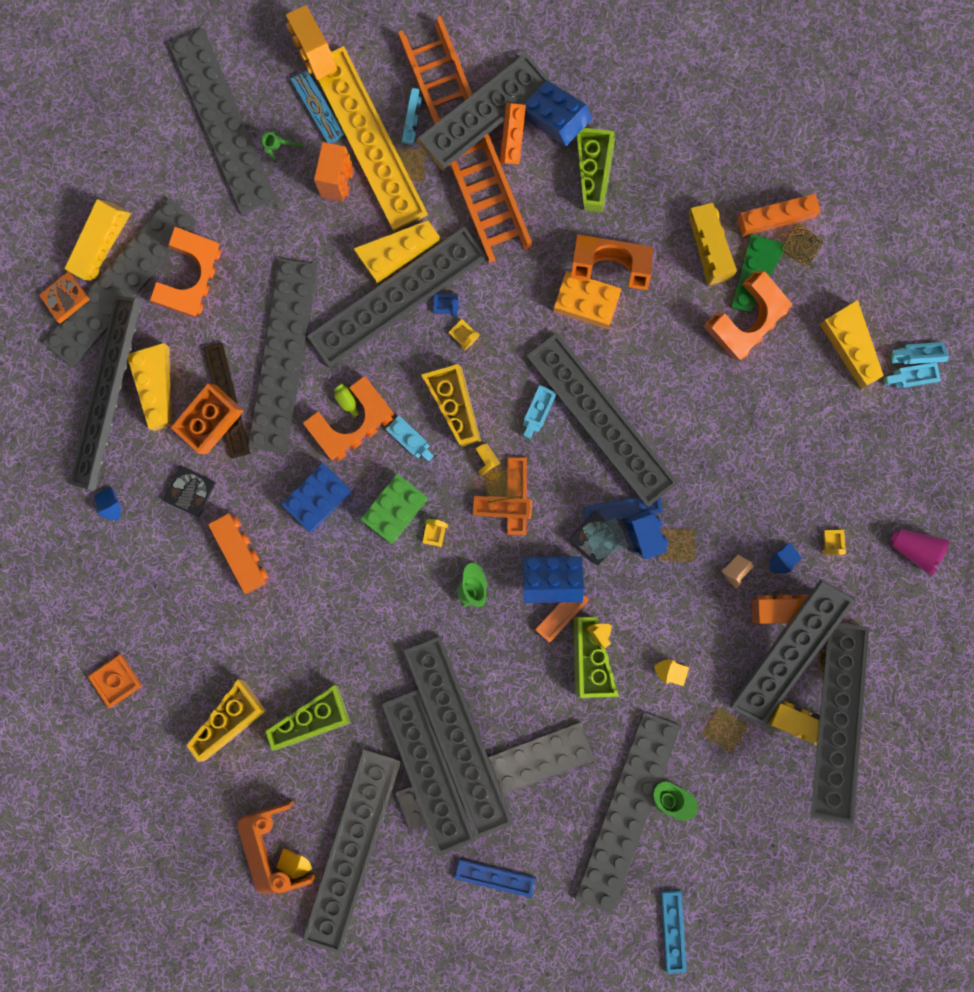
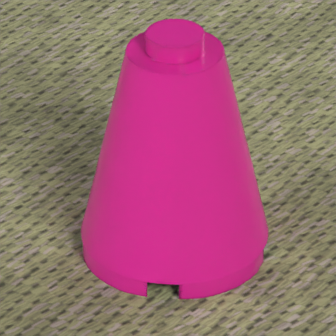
M900 529L899 532L894 531L890 539L893 542V548L930 576H933L937 570L935 566L941 563L950 542L947 539Z

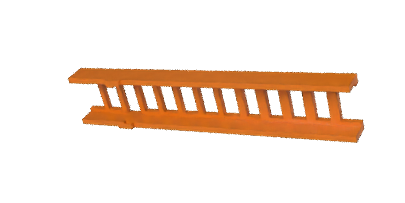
M441 16L436 17L437 24H434L440 40L418 49H411L403 30L398 32L399 40L433 125L443 119H439L435 109L436 106L462 96L465 101L472 96ZM440 45L443 46L447 57L421 67L418 66L414 55ZM452 61L456 73L424 85L421 72ZM456 79L460 88L459 92L432 101L428 89ZM488 134L480 140L481 143L474 145L463 154L466 155L484 148L488 158L487 161L461 171L457 161H454L450 168L484 253L487 256L488 263H492L496 259L491 246L519 236L525 250L532 247V241ZM488 167L492 168L493 177L468 187L466 186L463 177ZM498 184L501 194L473 204L470 194ZM505 201L509 211L480 222L477 214L478 211ZM509 219L513 220L515 229L487 239L484 229Z

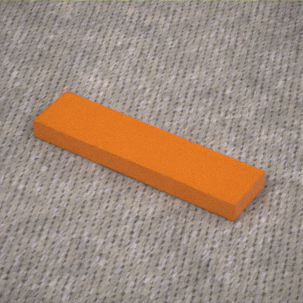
M507 457V498L527 499V457ZM507 518V535H526L527 519Z

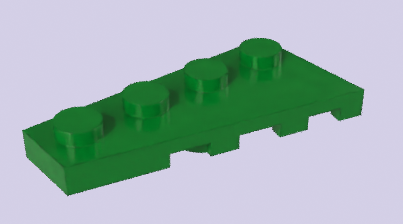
M752 234L749 236L731 309L746 313L751 312L756 300L742 284L755 270L765 271L770 277L786 249V243Z

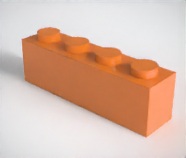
M816 194L741 212L737 221L743 237L816 218L821 210Z
M228 513L208 524L244 594H248L267 584L268 573L264 567L260 568L257 562L260 559L256 551H251L248 545L251 543L246 533L242 534L239 528L242 526L239 518Z

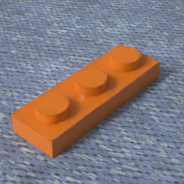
M506 103L500 163H520L526 105Z
M474 496L473 516L531 519L532 499Z
M584 595L583 602L559 603L535 630L550 643L584 607L589 599Z

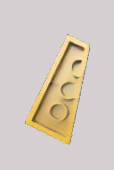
M97 199L65 266V270L83 280L92 281V279L96 278L99 273V267L129 219L131 212L113 202Z
M713 203L691 208L688 215L708 286L731 280L736 274L737 269L724 235V229L719 221L718 209L714 207Z
M425 221L354 248V251L378 285L439 243L440 237L431 223Z
M858 300L820 324L861 389L884 376Z
M165 343L128 354V361L148 429L153 431L173 425L170 349Z
M457 364L421 374L459 445L467 446L481 442L462 367Z
M238 679L234 683L233 688L222 699L223 701L187 744L188 749L198 762L206 761L267 712L244 680Z
M783 701L782 704L780 703L771 715L768 724L817 745L819 720L812 717L813 713L801 709L799 712L794 709L795 705Z

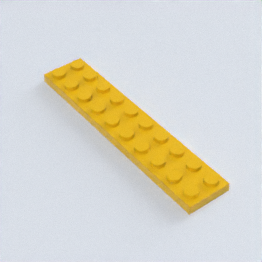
M343 46L331 52L337 71L318 79L393 232L428 216Z

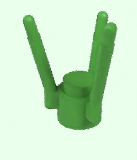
M265 131L262 137V144L266 147L265 152L274 161L278 159L272 150H277L281 144L304 148L303 144L279 138L277 136L278 131Z

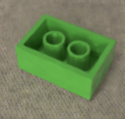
M397 473L360 520L393 545L429 498Z

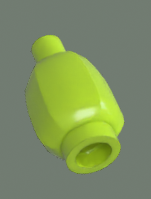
M344 384L333 389L335 392L334 397L340 407L350 412L353 418L358 416L360 413L356 408L357 399L351 389L344 386Z

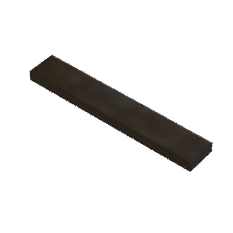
M223 343L203 347L212 384L217 385L238 404ZM240 415L225 433L231 459L251 454Z

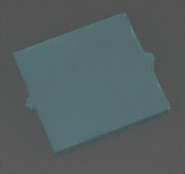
M616 517L584 530L590 543L588 546L592 548L597 560L628 547L623 535L624 530L620 528Z

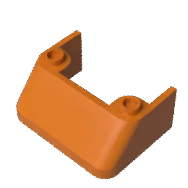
M293 800L245 815L238 821L237 827L254 886L259 893H283L312 884L315 879V873L291 881L284 872L273 873L262 835L268 833L273 826L271 815L290 809L294 805Z

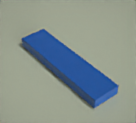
M639 497L583 507L585 521L594 511L607 522L622 520L623 517L643 510L655 514L663 512L660 498L648 508Z
M460 858L454 877L457 880L532 898L536 877Z

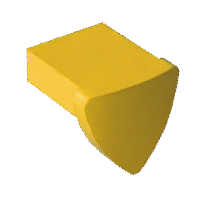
M463 319L448 332L461 345L463 351L469 348L480 335Z
M488 443L476 448V451L485 463V466L478 471L480 476L500 464Z
M436 519L425 520L426 528L423 543L442 547L445 529L448 528V524Z
M824 530V550H822V554H846L844 530Z
M598 623L587 627L588 632L599 647L606 648L611 644L608 640L612 628L610 624Z
M670 659L663 660L654 666L658 677L664 683L669 684L671 682L684 686L689 667L677 664L675 660Z
M283 848L277 868L290 875V878H300L312 869L310 862L305 857L292 850Z

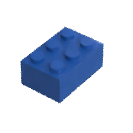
M548 80L523 104L526 105L525 117L527 121L564 146H567L592 120L585 103Z
M322 463L281 505L308 532L313 533L353 491L326 464Z
M643 510L623 517L636 555L646 560L668 552L666 547L669 544L665 534L662 535L660 527H662V522L659 516Z
M582 556L523 557L524 603L583 602Z

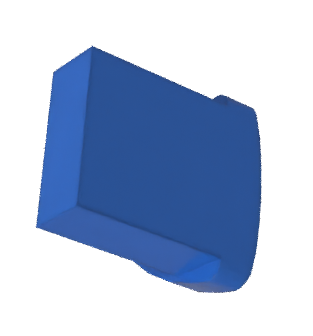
M436 293L434 295L433 313L452 314V316L457 317L458 293Z
M109 487L94 495L98 508L96 510L97 514L106 519L119 520L121 507L114 489Z
M788 543L773 555L769 569L775 573H789L802 557L793 545Z

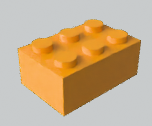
M307 5L286 14L289 22L286 23V27L290 35L294 34L292 41L296 49L300 47L298 52L302 60H307L305 65L310 74L314 73L318 80L337 71L329 46Z
M566 271L553 312L608 329L621 288L593 279L587 281L570 278L571 272Z

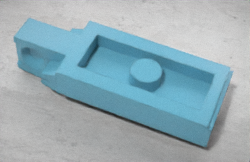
M416 88L411 90L402 143L413 145L416 137L413 126H417L419 115H415L416 108H420L422 97L419 96L420 89Z
M943 342L907 344L903 348L892 350L890 356L891 362L896 364L947 362L949 358Z
M937 362L900 368L893 371L894 375L883 378L885 386L895 384L896 388H907L941 381Z
M539 385L524 419L523 426L527 427L523 435L524 438L530 440L534 431L539 433L556 397L554 391Z
M400 416L386 428L413 456L419 458L422 455L427 461L433 458V455L427 450L430 446L427 441Z

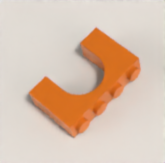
M174 227L168 249L191 257L199 267L200 278L195 286L186 290L175 289L156 282L149 303L195 318L197 314L200 315L204 306L201 303L202 297L207 296L210 288L207 285L208 279H212L216 268L212 267L214 260L218 261L222 250L218 249L220 243Z
M577 234L570 278L590 281L593 264L603 260L618 262L629 271L628 287L648 290L652 272L653 247Z
M755 270L742 284L758 304V317L751 328L741 331L725 313L718 312L703 326L732 359L741 360L747 357L751 348L762 341V337L766 332L772 330L776 325L775 323L785 316L789 311L788 309L793 305L765 271Z
M365 376L349 387L365 409V420L357 431L350 434H341L334 431L319 411L303 423L333 462L335 460L341 461L347 456L345 452L351 448L353 450L358 448L362 444V439L366 436L368 438L372 437L378 432L377 428L380 425L386 426L393 420V411Z

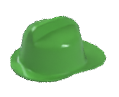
M476 563L467 564L463 570L462 581L457 587V596L463 607L472 605L476 607L484 606L486 603L487 581L483 570Z
M662 782L654 789L655 806L662 814L670 815L682 821L690 820L697 814V800L688 791L670 782Z

